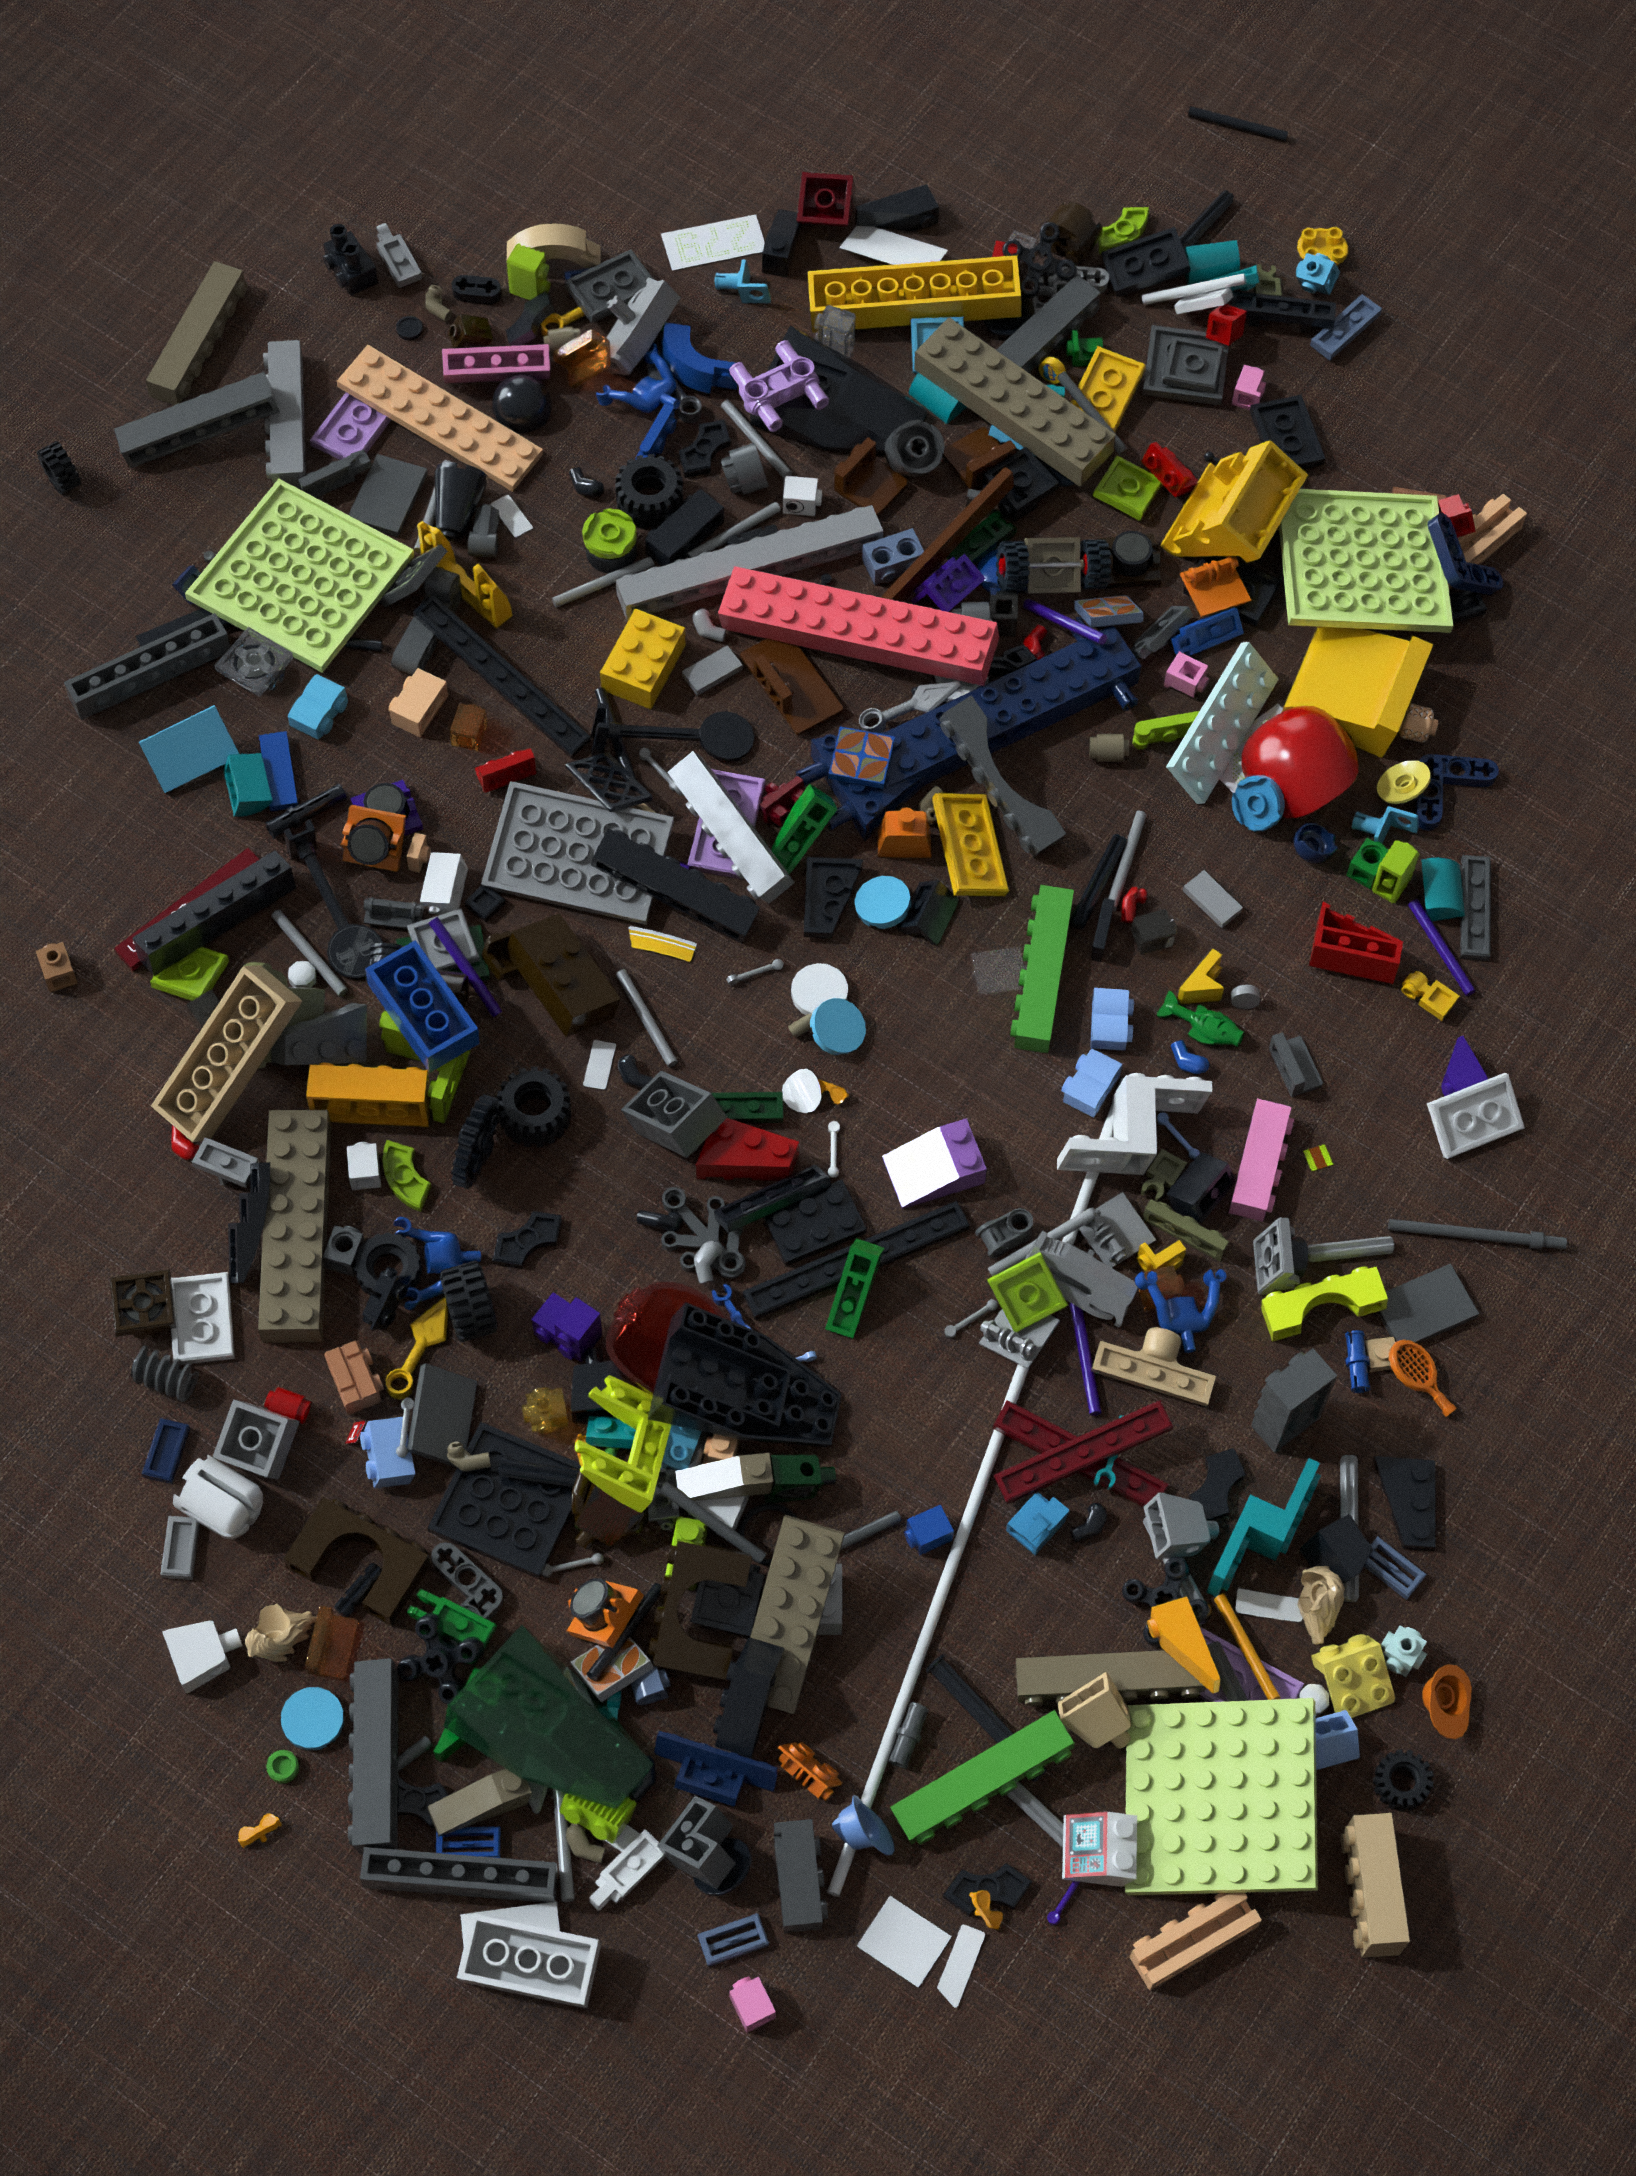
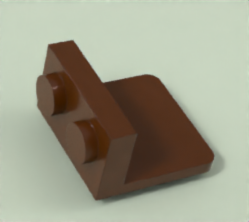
M867 438L861 445L857 444L845 462L841 461L834 470V491L858 507L864 508L872 505L877 516L907 486L906 478L876 459V442L870 438Z

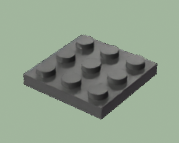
M1152 325L1142 395L1221 405L1229 346L1207 339L1206 332ZM1172 336L1224 346L1214 394L1162 384Z

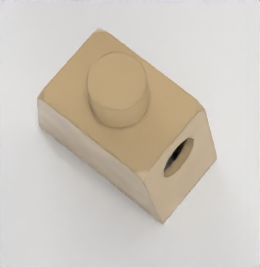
M1107 1672L1058 1702L1061 1722L1093 1748H1099L1111 1741L1117 1749H1121L1130 1742L1131 1737L1126 1731L1131 1727L1129 1709Z

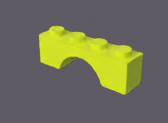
M1364 1266L1353 1270L1351 1274L1345 1276H1328L1323 1279V1282L1317 1284H1300L1294 1290L1286 1293L1282 1291L1272 1292L1265 1299H1262L1261 1310L1273 1342L1301 1334L1302 1322L1306 1314L1320 1304L1338 1303L1348 1307L1357 1317L1387 1309L1388 1297L1377 1267L1368 1269V1267Z

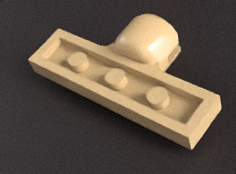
M1157 1327L1150 1328L1147 1331L1143 1347L1140 1351H1133L1100 1341L1091 1372L1205 1407L1209 1403L1216 1378L1214 1375L1177 1363V1355L1181 1344L1180 1336L1168 1329Z

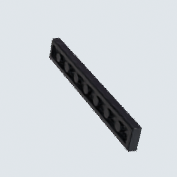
M433 594L413 611V616L571 759L591 741L590 735Z
M955 1201L863 1241L884 1247L879 1267L969 1230L970 1225L960 1205ZM851 1246L744 1290L743 1297L754 1319H759L839 1285Z

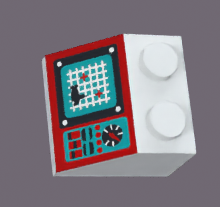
M1096 1812L1064 1816L1063 1880L1118 1887L1136 1880L1137 1815Z

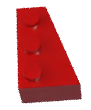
M1323 902L1316 925L1309 966L1393 984L1400 964L1403 941L1373 926L1367 928L1355 922V917L1349 914L1343 916L1331 910V905Z
M726 1118L719 1125L718 1129L706 1138L696 1163V1179L724 1177V1180H733V1177L752 1178V1180L780 1181L792 1175L799 1157V1141Z

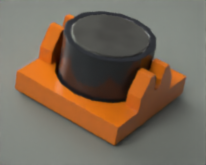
M351 805L349 807L347 823L342 831V834H344V838L341 841V846L344 848L342 861L397 872L400 869L406 815Z
M601 1578L588 1580L578 1589H575L574 1596L568 1601L570 1612L574 1619L566 1631L573 1637L613 1648L644 1595L638 1589L608 1582Z

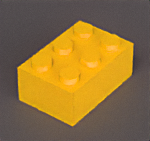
M635 608L600 672L601 687H604L606 692L652 709L686 646L685 627Z

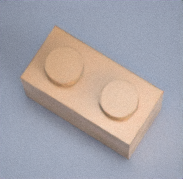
M417 668L414 674L408 676L405 680L400 695L394 697L389 705L391 723L421 738L448 697L446 681Z

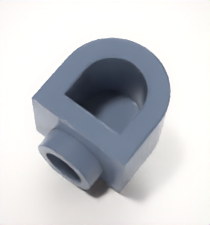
M656 1666L630 1683L638 1705L651 1704L669 1697L666 1687L671 1686L665 1668L659 1670Z

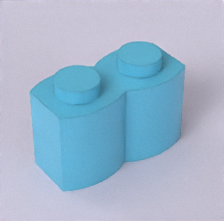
M316 674L307 684L303 694L292 706L287 716L290 726L318 740L323 734H328L334 723L333 718L338 713H342L347 706L348 698L345 687Z

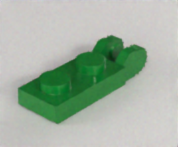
M420 1589L417 1597L423 1603L435 1607L433 1613L437 1614L443 1621L442 1635L458 1643H461V1641L468 1637H477L483 1642L486 1649L497 1629L495 1623L444 1597L439 1598ZM410 1606L407 1611L408 1615L415 1620H419V1618L427 1614L413 1606Z

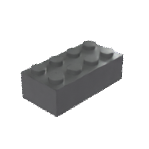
M1314 1348L1306 1354L1299 1352L1289 1361L1288 1364L1290 1366L1282 1372L1279 1369L1275 1370L1265 1380L1266 1385L1261 1391L1262 1396L1257 1402L1259 1405L1254 1411L1255 1416L1251 1426L1274 1453L1321 1418L1336 1381V1373Z

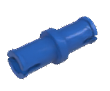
M1361 1330L1345 1333L1348 1357L1345 1361L1346 1367L1350 1370L1351 1392L1364 1393L1363 1388H1365L1366 1392L1371 1389L1367 1368L1370 1365V1359L1366 1355L1365 1335Z

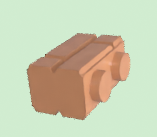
M355 1340L342 1347L325 1352L326 1363L347 1414L351 1415L381 1402L379 1392L383 1391L384 1388L378 1373L371 1374L369 1366L373 1364L367 1347L361 1349L359 1342Z

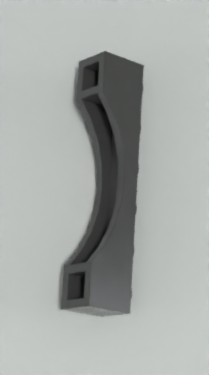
M969 696L944 712L939 719L943 733L948 738H952L960 758L964 761L967 760L972 767V774L975 780L985 786L990 802L995 807L1000 808L1004 814V822L1009 829L1015 830L1020 838L1019 843L1026 853H1030L1034 858L1061 841L1066 832L1053 813L1022 798L1001 777L988 747L987 717L973 696Z

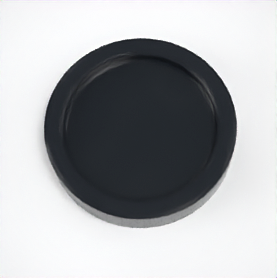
M414 316L401 318L396 324L398 336L404 340L417 339L423 332L422 322Z

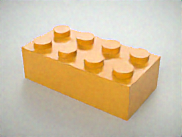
M326 1062L310 1065L306 1093L309 1110H328L331 1122L429 1127L431 1110L429 1109L431 1097H428L430 1082L427 1070H422L418 1067L393 1069L386 1065H381L377 1068L363 1067L359 1064L335 1066Z

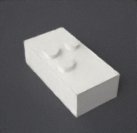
M472 1913L457 1979L464 1983L587 2009L601 1943L598 1939Z

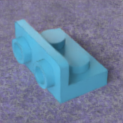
M671 1425L661 1468L666 1469L669 1467L676 1471L687 1469L702 1431Z

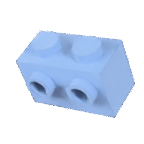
M403 1417L368 1421L364 1431L360 1434L362 1449L367 1450L369 1461H366L367 1477L373 1480L374 1489L410 1484L415 1476L412 1454L408 1452L405 1457H399L396 1454V1449L400 1446ZM407 1433V1439H406V1448H407V1445H408V1433Z

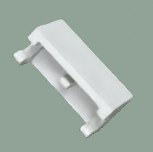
M431 853L420 898L421 905L429 907V913L442 915L459 909L468 867L461 854Z

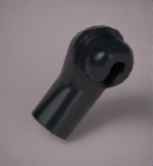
M631 1054L624 1055L618 1061V1070L623 1082L643 1089L653 1077L640 1074L635 1064L636 1058Z
M640 1210L637 1214L638 1224L664 1231H677L680 1229V1224L683 1221L682 1216L677 1212H670L668 1215Z

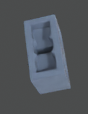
M912 528L864 544L862 561L874 585L889 583L895 578L900 577L924 550Z

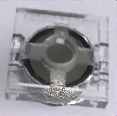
M248 627L215 664V669L239 684L243 689L260 697L268 689L275 691L277 681L283 682L285 667L292 661L293 653Z

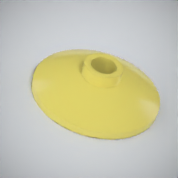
M1412 760L1398 763L1389 768L1380 777L1377 784L1378 795L1383 801L1391 804L1408 802L1418 797L1428 787L1431 780L1430 770L1426 764L1420 761Z

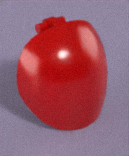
M1297 706L1274 716L1249 737L1242 751L1241 766L1245 778L1253 775H1264L1273 779L1280 786L1284 795L1285 808L1282 817L1298 818L1321 808L1352 785L1358 774V757L1351 738L1333 716L1315 706Z

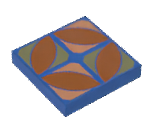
M840 726L828 779L884 789L895 736Z

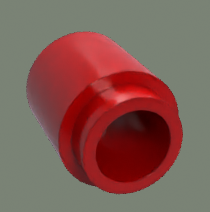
M277 1387L275 1392L269 1391L264 1408L304 1424L310 1412L312 1402L306 1400V1396Z

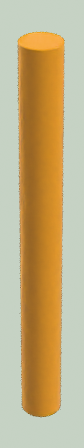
M1220 1594L1216 1596L1214 1601L1268 1700L1281 1699L1226 1595Z

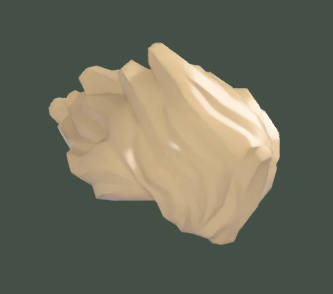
M1315 1566L1302 1572L1300 1579L1304 1588L1297 1605L1313 1644L1319 1645L1324 1643V1637H1327V1634L1335 1626V1620L1340 1608L1343 1606L1345 1587L1339 1576L1332 1572L1328 1566Z
M278 1604L265 1606L260 1611L258 1626L249 1631L245 1639L248 1656L265 1658L274 1662L287 1661L285 1655L293 1654L294 1649L292 1647L296 1643L308 1638L309 1635L306 1631L312 1629L311 1624L318 1622V1618L313 1616L310 1611L301 1614L288 1611Z

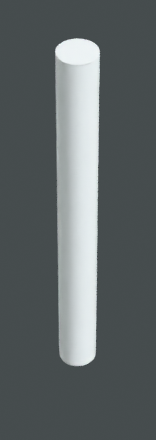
M1243 273L1142 295V301L1144 305L1234 287L1246 284V278Z

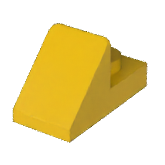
M1215 949L1209 952L1180 987L1177 997L1178 1003L1191 1004L1221 1000L1224 987L1214 980L1222 969L1219 966L1222 954Z

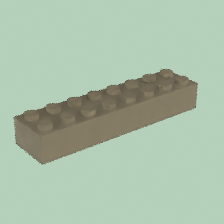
M950 317L915 351L914 370L1014 441L1026 447L1031 453L1079 487L1114 452L1115 433Z
M269 1110L266 1163L270 1162V1186L263 1227L258 1331L262 1343L323 1342L326 1272L323 1255L327 1247L332 1127L328 1110Z

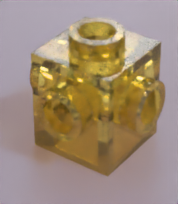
M543 1387L526 1394L527 1405H522L524 1422H531L532 1433L548 1434L556 1431L557 1428L568 1426L562 1388L550 1390Z

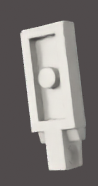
M646 1829L600 1873V1878L596 1881L600 1888L589 1898L590 1903L598 1911L611 1899L615 1903L620 1901L621 1898L623 1899L665 1857L657 1847L659 1842Z

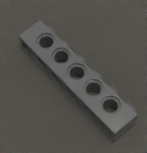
M215 613L65 681L64 685L69 700L79 718L83 720L231 652L228 635Z

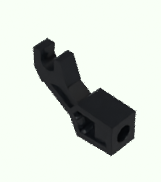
M1023 644L1004 651L1002 657L994 656L988 674L1005 676L1035 662L1037 658Z

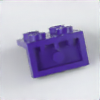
M965 554L958 560L953 556L914 590L916 596L910 602L914 605L928 594L941 611L949 612L986 578Z

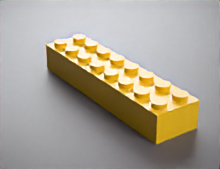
M1017 256L808 271L812 333L911 325L910 320L914 318L964 317V321L1021 317V290Z

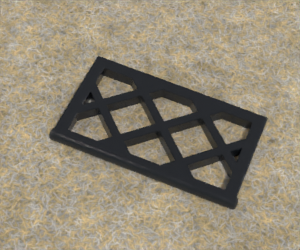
M609 752L565 765L584 787L611 813L652 801V795ZM607 761L612 767L597 763ZM585 768L589 769L587 774L580 773L577 769ZM595 770L609 773L608 778L594 776L593 773ZM614 775L622 776L627 782L613 780ZM590 782L603 784V790L595 788ZM610 786H613L625 790L624 793L621 794L608 791V789ZM632 790L637 791L641 796L635 797L628 794ZM606 798L620 800V802L611 804Z

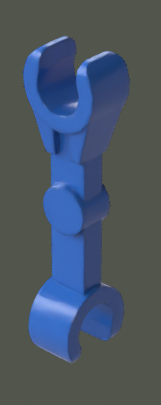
M727 1284L723 1285V1289L727 1293L725 1297H718L715 1290H712L714 1303L726 1307L732 1322L751 1329L747 1324L745 1325L742 1315L731 1302L732 1291L730 1286Z

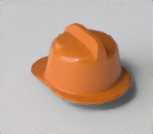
M1448 1664L1440 1667L1434 1674V1677L1426 1682L1422 1691L1423 1703L1430 1713L1433 1726L1439 1734L1448 1739L1462 1737L1467 1731L1469 1723L1472 1687L1465 1671L1457 1665Z

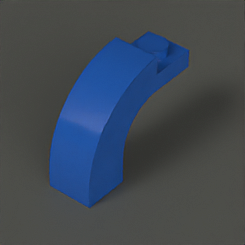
M664 323L661 357L666 361L675 379L692 389L705 393H710L711 386L737 390V383L729 373L730 367L736 362L710 359L699 354L690 342L691 326Z

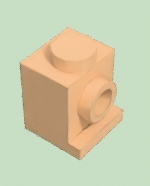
M714 1434L713 1437L708 1436L702 1465L736 1457L739 1439Z

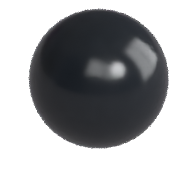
M516 374L506 378L498 385L493 395L492 408L494 416L500 424L516 433H528L539 429L547 422L551 414L552 400L547 387L539 379L527 374Z

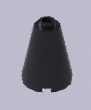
M456 462L440 463L436 466L435 470L436 528L442 531L448 541H456V539L463 537L488 485V476L482 470L470 465H466V469L457 468L458 463Z

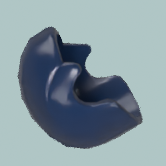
M1317 823L1304 824L1295 833V850L1301 859L1309 863H1323L1330 859L1338 849V846H1335L1336 836L1328 833L1323 826Z

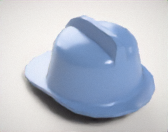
M854 1795L852 1797V1804L839 1813V1818L832 1823L833 1829L840 1839L848 1843L852 1849L874 1846L885 1855H892L894 1843L888 1828L875 1812L863 1804L858 1796Z

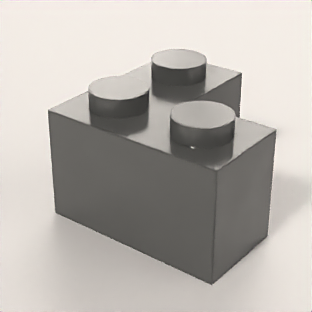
M696 1795L657 1845L675 1867L715 1889L719 1887L736 1864L720 1846L734 1826L715 1805Z

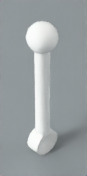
M832 1121L828 1125V1131L831 1133V1166L828 1169V1175L832 1178L839 1175V1170L836 1167L837 1133L840 1130V1125L836 1121Z

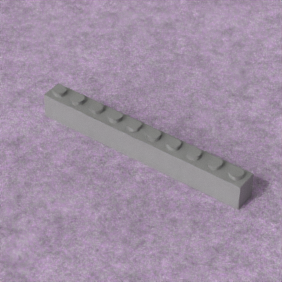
M872 505L864 508L858 507L847 513L834 514L823 520L806 522L792 529H782L768 536L755 537L744 543L731 544L720 550L703 552L696 557L679 559L672 564L652 567L647 571L634 575H625L616 580V593L628 621L635 608L652 614L724 593L734 566L782 576L863 551L864 544L883 538V529Z

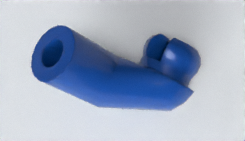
M1183 1040L1171 1044V1049L1181 1070L1194 1074L1207 1072L1209 1069L1207 1058L1188 1053Z

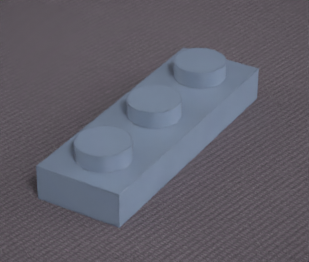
M1361 294L1335 318L1334 328H1323L1311 339L1310 346L1328 360H1331L1381 315L1382 308Z

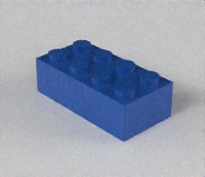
M416 940L365 968L369 987L429 1073L480 1044L477 1026Z

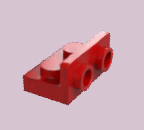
M1157 442L1150 444L1141 460L1146 468L1174 497L1192 492L1199 481L1167 447L1162 448Z
M531 748L515 751L508 756L488 761L484 765L476 767L475 773L484 793L508 785L510 781L516 782L535 775V757Z

